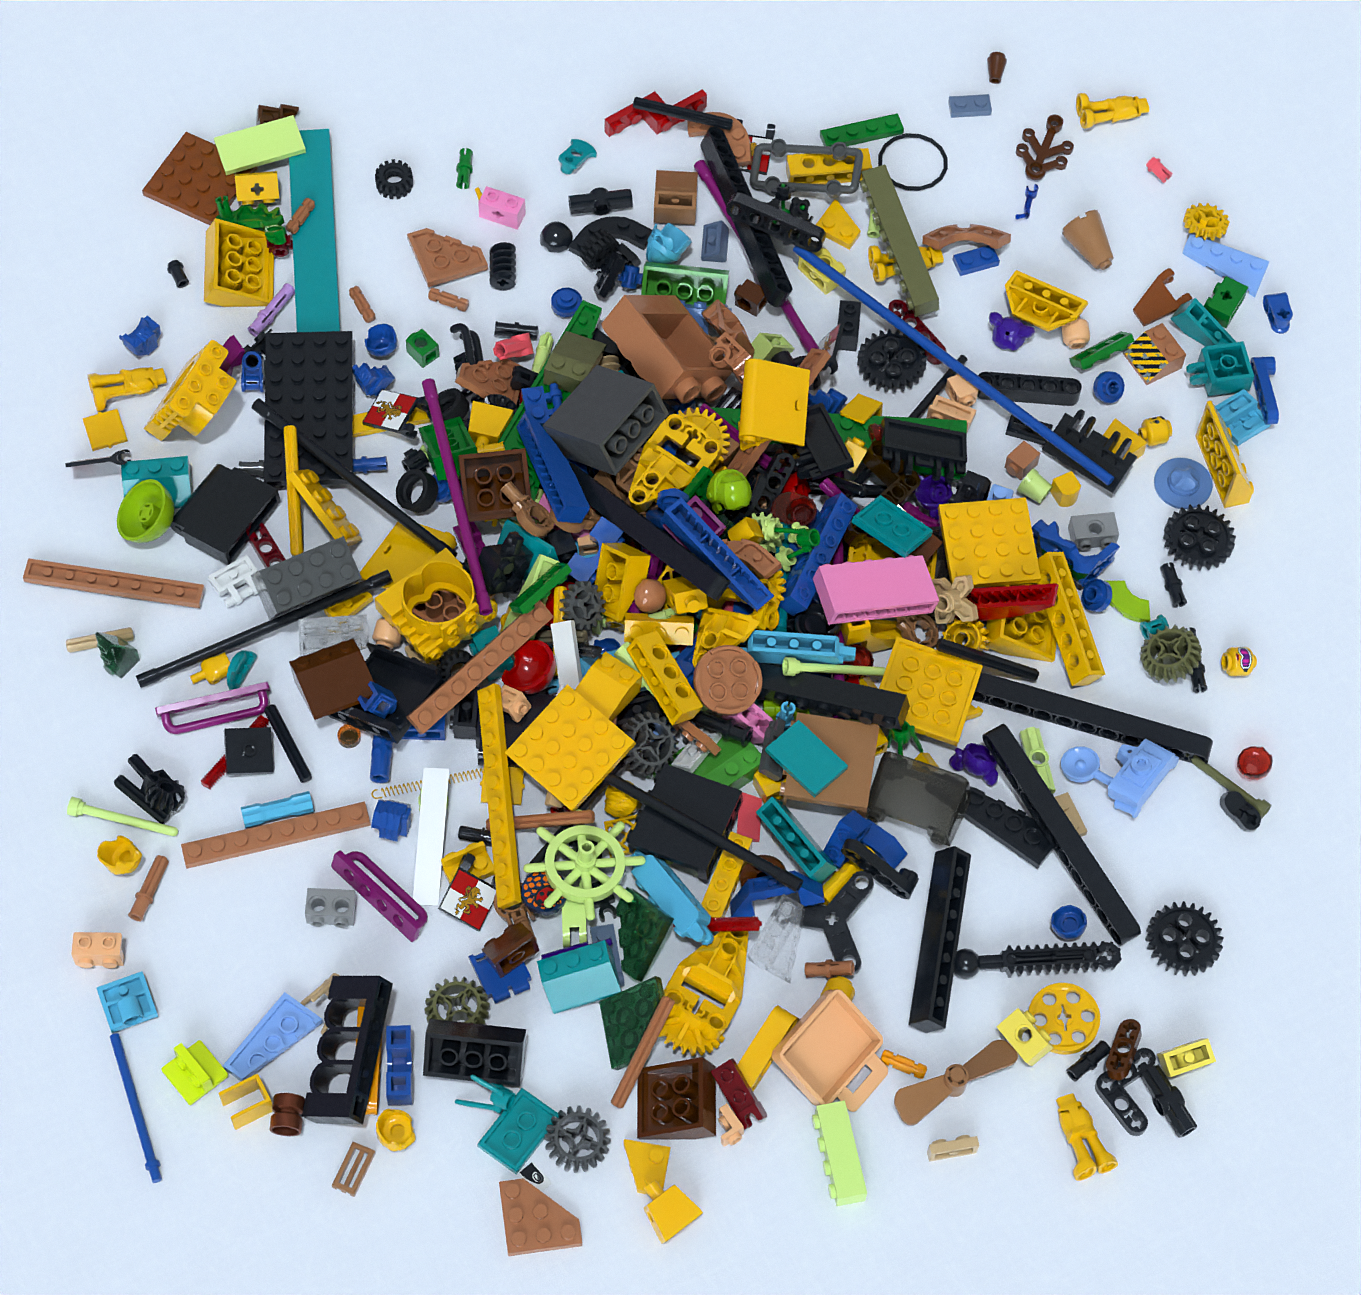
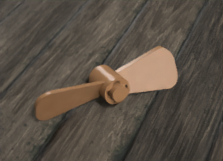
M995 1040L963 1066L960 1064L950 1065L944 1075L899 1089L895 1094L894 1105L901 1120L907 1125H916L947 1097L962 1095L969 1081L1015 1064L1018 1053L1007 1041Z

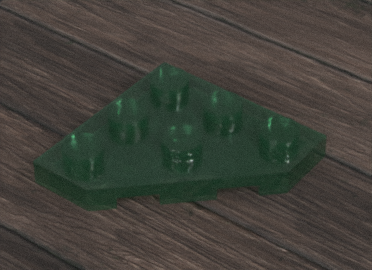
M626 887V890L633 895L634 899L628 903L621 898L616 907L617 917H620L621 928L618 929L619 946L623 948L624 959L621 960V968L633 979L642 982L674 918L634 889Z
M654 976L599 1002L611 1069L618 1071L629 1065L661 998L664 996L660 977Z

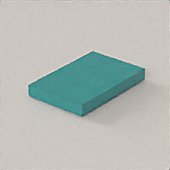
M881 495L858 512L852 519L853 524L903 558L907 557L930 538L933 533L931 528Z
M800 720L795 722L765 749V752L814 798L848 769V765Z
M521 1088L516 1094L511 1108L501 1113L478 1142L477 1147L517 1175L543 1142L545 1134L549 1133L546 1127L548 1124L553 1125L551 1118L553 1116L559 1118L558 1113Z

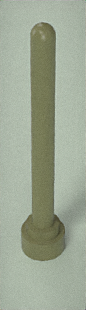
M1197 755L1193 756V759H1191L1192 764L1229 791L1239 792L1248 803L1256 808L1261 819L1268 813L1272 806L1265 799H1255L1208 763L1205 764Z

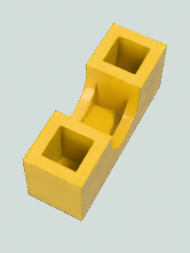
M625 613L624 642L632 643L638 636L658 631L665 644L693 645L694 616L671 615L668 619H654L645 613Z

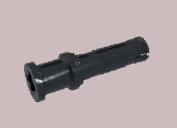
M701 710L693 719L688 720L721 733L727 740L731 738L741 742L742 746H747L753 735V727L751 726L744 727L737 724L733 719H721Z

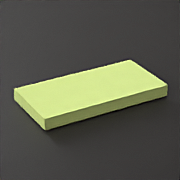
M293 115L214 138L226 175L306 153Z

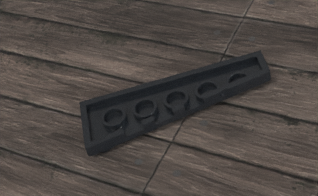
M938 770L925 786V790L1037 869L1054 850L1036 821L1020 809L1017 811L1005 805V802L999 799L995 800L985 795V792L971 787L967 783L941 770Z

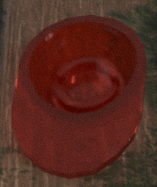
M795 492L780 494L774 500L771 507L774 518L778 517L780 522L791 526L794 522H799L801 526H811L817 516V508L814 501L807 496Z

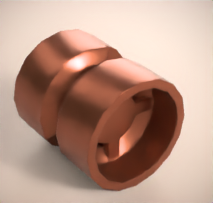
M293 1093L275 1094L272 1111L275 1114L271 1115L269 1130L281 1136L300 1135L303 1122L300 1115L303 1112L305 1098Z

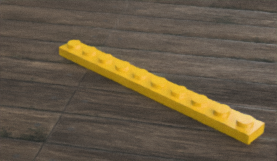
M494 683L478 690L477 694L498 908L506 909L522 901L508 758L505 754L507 748L501 686Z

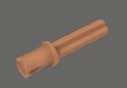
M161 855L155 857L140 891L135 894L136 900L128 914L131 919L142 921L149 904L153 903L152 897L169 863L166 857Z

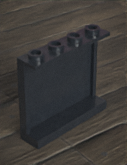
M368 642L366 646L371 654L365 663L374 683L392 691L397 699L395 711L383 719L369 711H364L361 704H357L328 716L398 744L412 725L406 716L444 683L439 668L434 664L430 663L428 665L415 657L409 658L399 651L393 652L380 644L374 645Z
M664 763L662 770H658L655 775L653 789L648 790L647 793L727 838L743 802L742 791ZM646 805L643 810L640 809L635 819L636 826L634 830L630 829L626 838L629 852L633 853L634 849H638L698 871L699 878L708 880L722 848Z

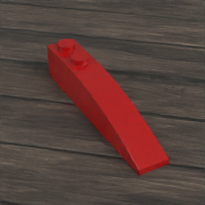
M1053 583L973 588L966 598L977 606L979 617L977 621L1004 619L1053 607L1059 585ZM955 615L954 619L956 618L960 620V618L957 615Z

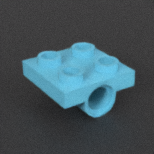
M143 971L96 988L112 1033L158 1017Z

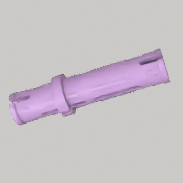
M287 283L284 284L265 309L258 312V317L248 327L250 334L257 337L267 325H271L275 315L283 308L291 296L295 294L293 286Z

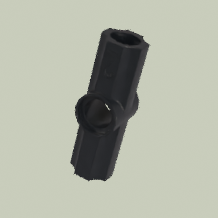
M599 187L593 189L588 194L568 196L571 214L593 212L595 215H606L613 209L633 207L630 189L608 191L606 188Z
M1159 1064L1141 1073L1142 1081L1153 1096L1152 1100L1156 1110L1161 1116L1166 1117L1178 1138L1194 1131L1197 1128V1124L1185 1107L1182 1093L1176 1086L1171 1085Z

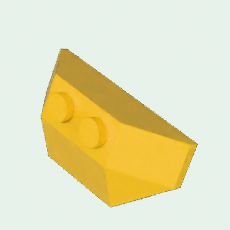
M1018 270L1013 273L1005 284L1012 316L1048 332L1077 320L1088 305V301Z

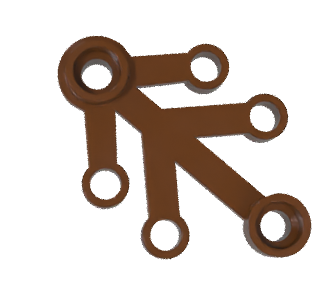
M1054 114L1048 117L1046 123L1048 131L1042 145H1040L1035 137L1033 129L1026 128L1023 130V141L1029 142L1037 157L1036 160L1032 158L1028 152L1029 147L1024 143L1017 145L1016 155L1025 161L1027 165L1025 174L1032 180L1042 179L1046 171L1055 168L1064 170L1067 167L1068 160L1064 156H1058L1053 161L1043 163L1046 158L1060 153L1070 155L1073 152L1074 144L1071 141H1064L1062 144L1050 148L1055 133L1062 129L1063 118Z

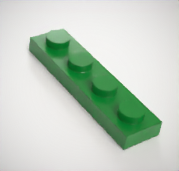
M898 113L823 129L820 130V138L824 146L832 147L836 142H843L846 146L901 135L904 133V127Z

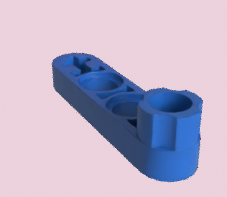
M1272 356L1252 357L1250 364L1254 373L1253 383L1264 423L1266 425L1278 424L1279 411L1269 375H1275L1276 372L1275 358Z

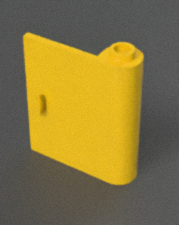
M761 359L745 360L738 436L739 439L743 440V443L755 444L756 441L767 439L801 447L804 446L810 370Z
M397 522L360 571L362 577L360 580H367L373 575L388 570L393 582L381 587L388 589L437 553ZM421 525L452 549L456 548V538L451 533L441 532Z

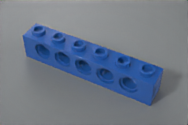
M842 492L825 501L812 527L818 530L820 543L818 546L812 547L811 552L798 556L797 562L794 564L783 586L786 588V592L781 593L784 600L780 601L779 606L791 616L808 608L816 592L813 577L819 566L830 563L858 506Z

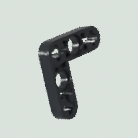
M1141 1048L1136 1051L1130 1068L1132 1072L1131 1077L1114 1081L1110 1086V1090L1107 1087L1103 1089L1101 1087L1103 1081L1108 1083L1112 1080L1107 1075V1071H1105L1097 1078L1095 1083V1090L1123 1128L1132 1136H1140L1145 1132L1148 1126V1119L1124 1088L1140 1078L1141 1073L1154 1066L1156 1056L1148 1048ZM1141 1056L1149 1058L1148 1064L1143 1062L1136 1068L1135 1064L1139 1062ZM1121 1061L1118 1063V1066L1115 1070H1117L1118 1067H1121ZM1117 1099L1125 1100L1128 1108L1119 1110L1115 1106V1101ZM1132 1110L1133 1113H1132V1115H1131V1117H1130L1128 1114H1129L1130 1111ZM1133 1120L1141 1122L1140 1128L1138 1126H1131Z

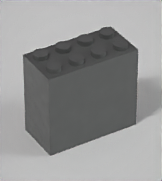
M596 365L543 424V427L565 458L616 476L669 413L654 383Z
M344 536L262 569L255 574L252 580L270 620L350 587L362 577Z

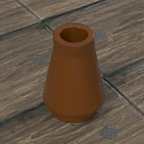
M992 52L987 58L989 82L993 84L1001 82L1007 63L1004 53Z

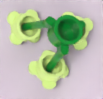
M776 518L766 519L763 524L762 532L765 541L778 539L781 533H790L788 541L796 543L801 548L795 552L791 548L784 546L779 548L780 551L775 554V558L781 562V567H783L785 572L790 571V566L796 564V556L811 552L812 547L818 546L820 543L818 530L801 526L799 522H794L792 528H782L781 523Z

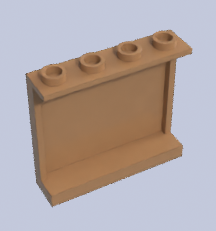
M797 712L796 721L791 720L790 727L800 720L848 765V769L815 798L783 769V775H787L786 782H781L779 796H784L783 805H786L787 799L857 810V813L866 818L879 725Z

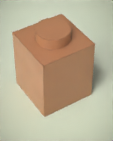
M1023 441L1007 456L1004 468H1006L1010 475L1022 480L1038 465L1041 453L1026 441Z

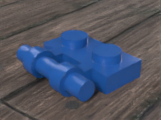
M557 383L549 385L550 392L544 393L543 386L521 389L524 410L529 412L542 427L562 404L561 399L563 396ZM553 402L554 408L548 409L547 403Z

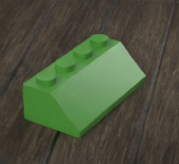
M645 262L641 295H676L679 300H684L685 304L693 305L694 302H705L706 306H710L717 299L726 304L730 270Z

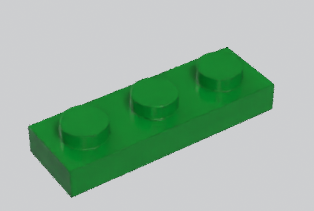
M1120 331L1069 358L1071 365L1082 370L1088 369L1096 361L1109 358L1113 352L1126 349L1130 343L1134 342L1132 333Z
M557 562L517 597L509 607L514 613L527 614L531 612L540 599L549 596L551 590L556 585L562 584L567 579V575L572 572V569L566 563Z

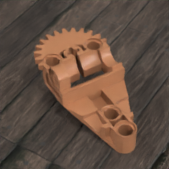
M717 299L701 313L704 319L720 335L715 340L717 344L709 350V359L717 368H724L727 365L732 367L735 377L743 387L744 363L747 359H753L755 350L739 319ZM719 355H725L721 361H716Z

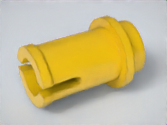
M503 441L487 445L481 443L480 446H477V453L505 450Z

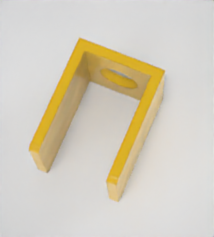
M858 393L840 411V415L864 424L872 416H882L883 403Z
M258 1073L218 1093L223 1106L258 1089L264 1100L230 1117L235 1130L273 1112L271 1099Z

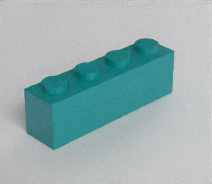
M772 796L756 811L757 815L809 878L822 883L837 869L835 864L790 810L783 805V802Z

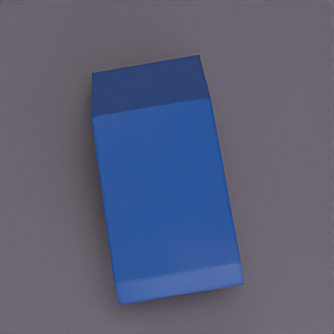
M866 819L872 825L865 835L862 844L871 848L878 857L895 869L908 853L893 835L871 820Z

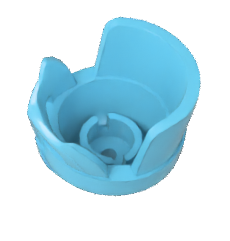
M667 223L661 231L657 229V224H655L652 233L647 239L646 259L649 262L665 264L677 262L682 253L692 243V240L671 223Z

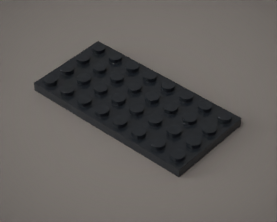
M352 331L266 333L265 403L353 472ZM265 420L264 482L271 486H287L284 432L270 421ZM297 443L299 470L309 469L314 471L319 477L318 482L321 485L349 484Z

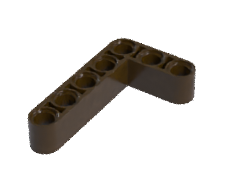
M882 441L872 442L862 459L863 463L888 487L880 495L896 506L898 504L901 506L919 487L921 483L920 477L914 471L909 476L905 475L902 459H900L898 473H892L891 461L882 459ZM851 521L843 535V539L847 544L856 546L869 534Z

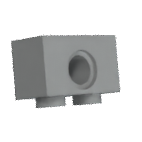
M1114 512L1071 516L1068 525L1070 539L1076 544L1078 549L1085 551L1091 548H1106L1111 542L1117 544L1119 531Z

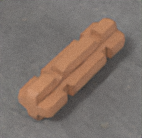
M309 198L304 199L302 205L299 206L292 216V220H289L286 225L288 232L295 234L299 230L298 226L304 223L310 214L309 212L315 207L313 200Z
M358 286L350 288L349 295L354 300L360 314L363 315L364 321L367 323L376 319L375 313L370 309L371 306L364 294H362L361 289Z
M431 288L428 298L432 301L437 302L439 300V303L452 308L458 307L457 309L461 311H466L469 306L468 299L462 297L458 299L459 296L445 291L440 292L436 288Z

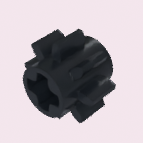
M411 448L403 453L405 458L401 462L406 472L412 469L427 471L425 467L429 460L421 449L417 451Z

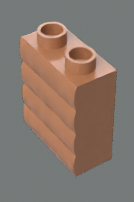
M624 295L601 323L608 337L616 342L623 356L631 361L637 374L644 380L654 383L661 399H678L684 404L692 401L694 398H704L706 402L710 403L725 393L727 385L724 382L733 372V368L728 365L724 368H717L709 359V350L715 344L676 295ZM719 355L716 358V361H721L724 358V355Z

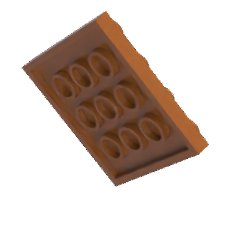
M185 132L143 188L142 193L143 196L211 225L219 215L215 199L221 196L223 203V196H228L231 206L237 198L235 174L255 173L258 166L226 175L216 145Z

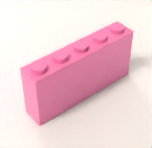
M908 555L905 558L888 557L883 560L868 559L863 562H844L835 565L824 564L818 567L813 577L828 624L933 613L939 602L923 555Z

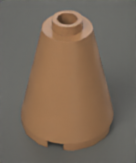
M1091 210L1085 213L1086 217L1080 219L1078 216L1070 221L1062 229L1064 231L1062 234L1095 269L1105 270L1112 265L1111 261L1114 257L1098 210Z

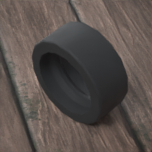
M450 388L438 394L443 420L461 417L463 420L469 411L470 404L461 391L456 388ZM426 412L429 419L432 421L430 412Z
M418 469L408 470L404 473L396 487L398 504L402 508L416 513H422L430 509L438 495L436 479L431 474ZM422 479V493L418 500L412 503V488L417 481Z

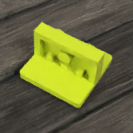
M198 1040L187 1049L182 1043L178 1044L173 1048L176 1057L161 1068L163 1074L188 1105H192L228 1078V1073L201 1040Z

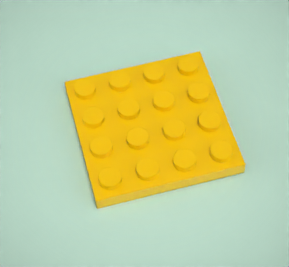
M1026 497L939 504L938 514L951 584L955 577L963 575L972 576L974 588L1040 582L1041 575Z
M897 636L879 689L907 695L910 707L905 721L910 726L913 725L915 727L916 733L957 746L983 666Z
M567 684L505 751V754L570 811H576L636 743Z

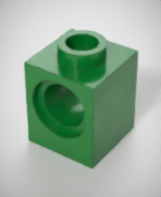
M423 329L412 333L406 339L407 353L422 368L440 357L439 345Z

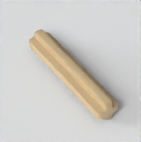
M131 627L67 639L66 648L68 652H75L131 641L134 639L133 630Z

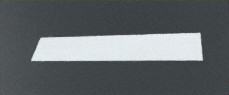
M424 767L413 890V899L419 905L438 906L449 769Z

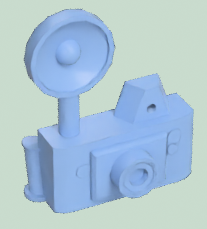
M1144 739L1138 747L1123 744L1119 748L1117 759L1123 764V767L1114 778L1099 770L1100 759L1097 753L1084 746L1071 748L1064 753L1061 759V770L1066 778L1077 783L1087 782L1095 778L1108 785V796L1115 800V809L1132 814L1133 818H1136L1143 804L1170 769L1176 767L1179 757L1148 739Z

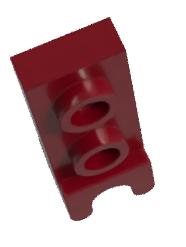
M734 1058L711 1071L735 1115L744 1126V1130L752 1126L751 1113L754 1114L757 1120L767 1117L764 1107L757 1100Z

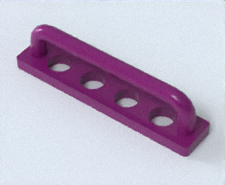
M263 682L156 707L155 711L157 717H161L166 731L172 734H181L263 714L265 707L269 705L267 692L270 691L268 682ZM256 694L259 697L260 703L257 707L180 725H173L171 722L170 714Z
M341 850L336 852L331 864L332 869L411 942L415 941L428 919L425 909L364 853L352 851L345 855ZM356 860L363 864L418 916V919L415 920L353 861Z

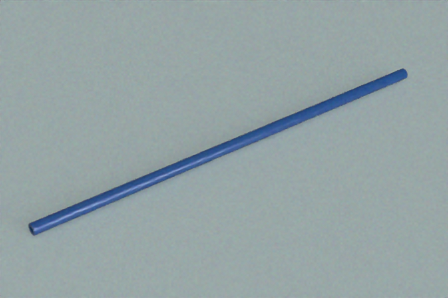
M798 246L793 248V252L1107 486L1114 480L1113 475L814 253Z

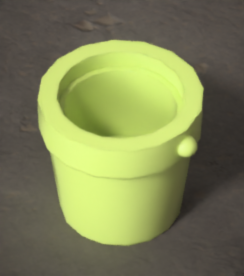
M1033 468L1020 483L1017 492L1040 504L1053 486Z

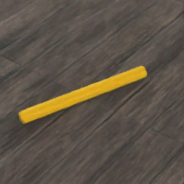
M288 425L284 427L290 552L292 556L303 553L300 493L287 476L293 471L299 470L297 431L295 426Z

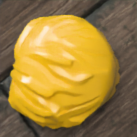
M608 785L604 801V810L614 817L623 818L631 816L641 809V802Z
M121 835L117 836V839L114 841H103L97 849L99 861L111 873L116 875L132 873L138 867L142 857V853L135 847L133 842Z
M384 1110L376 1122V1135L379 1142L391 1151H400L411 1145L416 1138L410 1115L402 1110Z

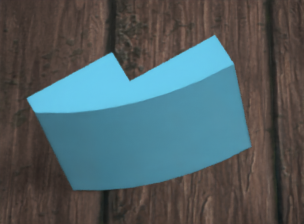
M1245 389L1215 406L1222 416L1226 427L1230 428L1232 441L1237 446L1271 426V424L1266 425L1264 423L1262 412L1257 408L1258 401Z

